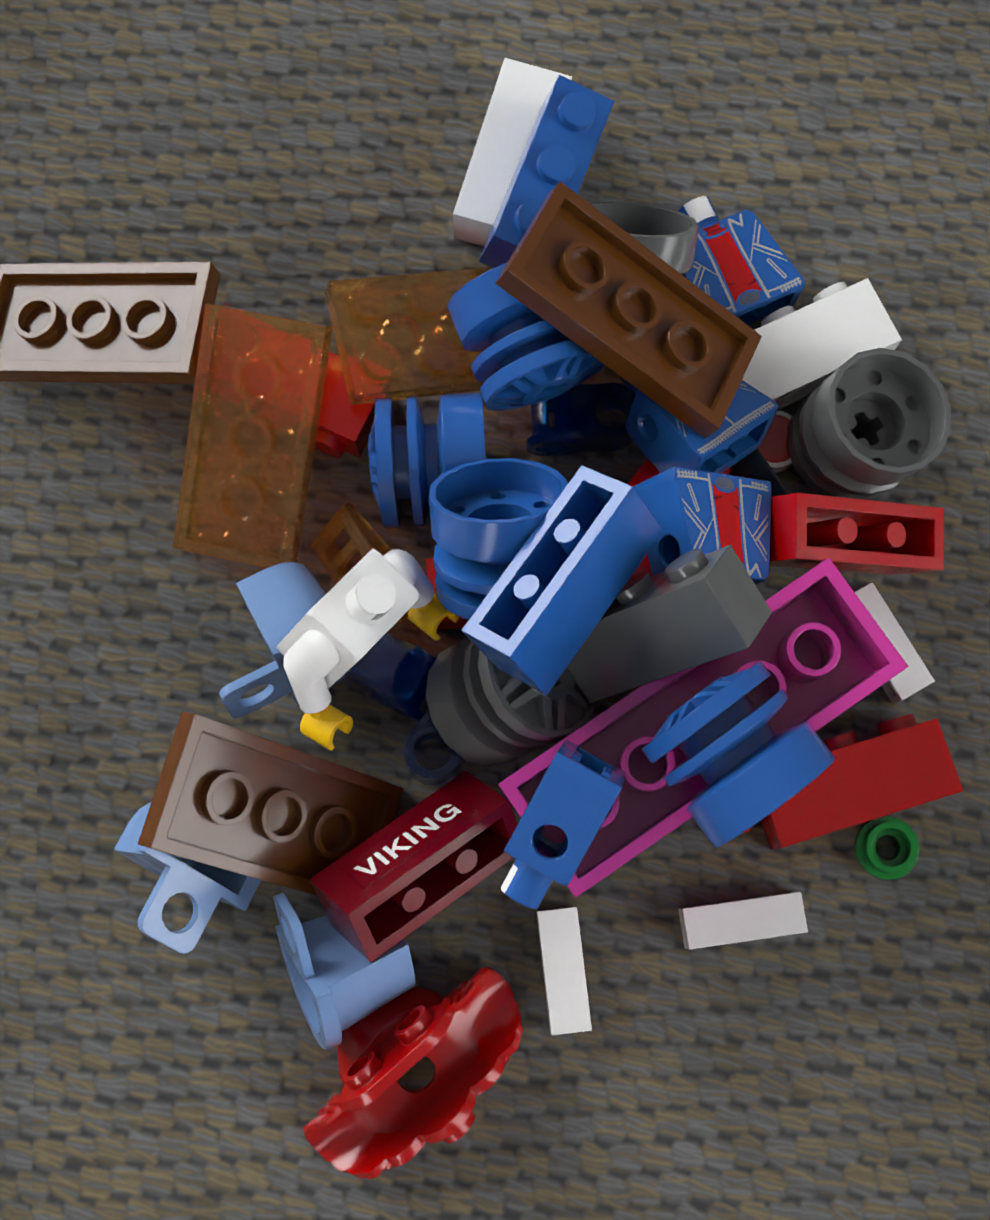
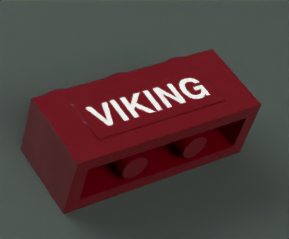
M464 771L310 879V882L331 925L371 963L513 859L504 849L518 824L509 800L467 771Z

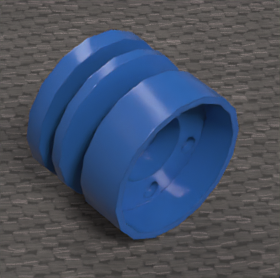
M507 263L490 269L469 281L453 294L447 305L464 350L482 352L471 364V368L476 381L484 382L480 391L487 409L494 411L518 409L557 397L583 383L605 366L593 355L495 284Z
M481 393L441 395L437 423L433 424L424 423L417 396L407 397V425H396L392 398H376L375 418L368 438L369 470L372 494L375 495L384 528H400L401 500L411 499L415 527L425 526L430 485L444 472L462 464L486 459Z
M515 458L485 459L462 464L444 472L430 485L431 534L437 543L434 551L436 596L446 610L463 619L469 620L567 486L568 481L556 469L539 462Z
M761 661L749 669L726 677H719L667 716V720L652 741L641 749L651 764L676 746L687 757L685 761L663 777V780L669 787L682 783L697 774L705 781L707 786L694 798L686 810L714 847H719L729 842L772 813L816 779L835 760L834 755L807 721L795 724L777 734L767 722L783 707L789 698L783 690L778 691L757 707L746 696L748 692L771 675Z

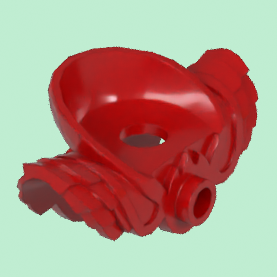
M486 966L477 971L470 980L463 981L457 988L445 995L444 998L434 991L413 987L343 1030L342 1042L337 1045L339 1076L344 1087L339 1094H334L327 1102V1105L317 1112L318 1116L304 1126L303 1132L306 1140L327 1162H331L339 1171L349 1173L359 1179L377 1178L383 1170L402 1166L411 1160L422 1149L426 1141L431 1144L443 1140L445 1143L450 1144L460 1139L470 1129L475 1120V1114L472 1110L476 1103V1096L484 1093L500 1078L505 1064L509 1062L510 1056L517 1051L520 1038H522L521 1012L518 1003L514 999V993L506 980L495 970ZM424 1056L428 1057L434 1065V1074L431 1081L421 1089L410 1090L404 1088L398 1082V1079Z

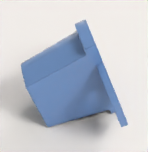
M289 562L266 568L236 583L274 661L227 684L220 690L219 695L233 718L246 716L290 693L295 703L298 704L284 669V655L276 646L327 593L304 564ZM366 654L335 683L344 679L360 665ZM269 684L257 695L241 699V696L248 690L259 685Z
M150 802L141 807L129 821L114 851L160 877L139 915V930L168 948L185 954L192 951L198 943L219 901L246 911L261 880L138 845L151 805ZM176 893H185L190 897L193 904L191 920L181 930L171 932L162 921L164 904Z
M283 892L273 896L280 923L275 928L286 968L306 1021L322 1049L327 1050L341 1044L343 1030L415 987L416 981L409 945L405 939H402L370 963L331 925L327 915L301 923Z

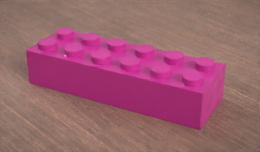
M829 557L766 600L772 614L749 648L640 686L498 784L522 818L554 756L565 740L574 743L626 772L620 793L567 886L575 898L692 818L686 809L694 798L707 786L705 781L697 774L682 783L669 787L663 780V777L685 761L687 757L676 746L651 764L641 749L652 741L667 720V716L719 677H726L749 669L761 661L771 675L748 692L746 696L757 707L780 690L786 693L789 697L788 700L767 722L777 734L804 721H807L813 730L817 731L909 667ZM545 825L542 829L543 835L551 842L563 843L566 838L564 831L557 826Z

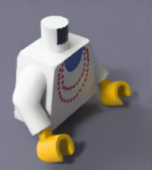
M373 548L305 614L276 646L284 655L285 672L300 709L305 712L300 723L301 733L330 751L334 750L333 737L336 730L339 729L349 734L353 727V719L351 716L330 705L332 697L329 688L352 668L407 611L408 619L435 641L440 639V636L437 634V627L446 616L455 623L459 619L458 615L444 608L423 569L408 552L396 549L382 556Z

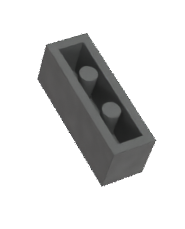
M731 544L705 555L701 549H694L671 562L664 572L651 577L647 571L633 574L567 668L576 678V683L588 702L592 703L749 648L772 614V611Z

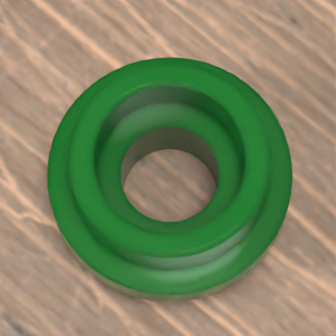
M883 816L867 821L859 829L854 842V851L858 863L869 875L878 879L892 880L905 876L913 869L919 856V843L915 832L907 823L896 817ZM881 836L889 837L895 844V854L889 860L880 858L876 853L875 845Z

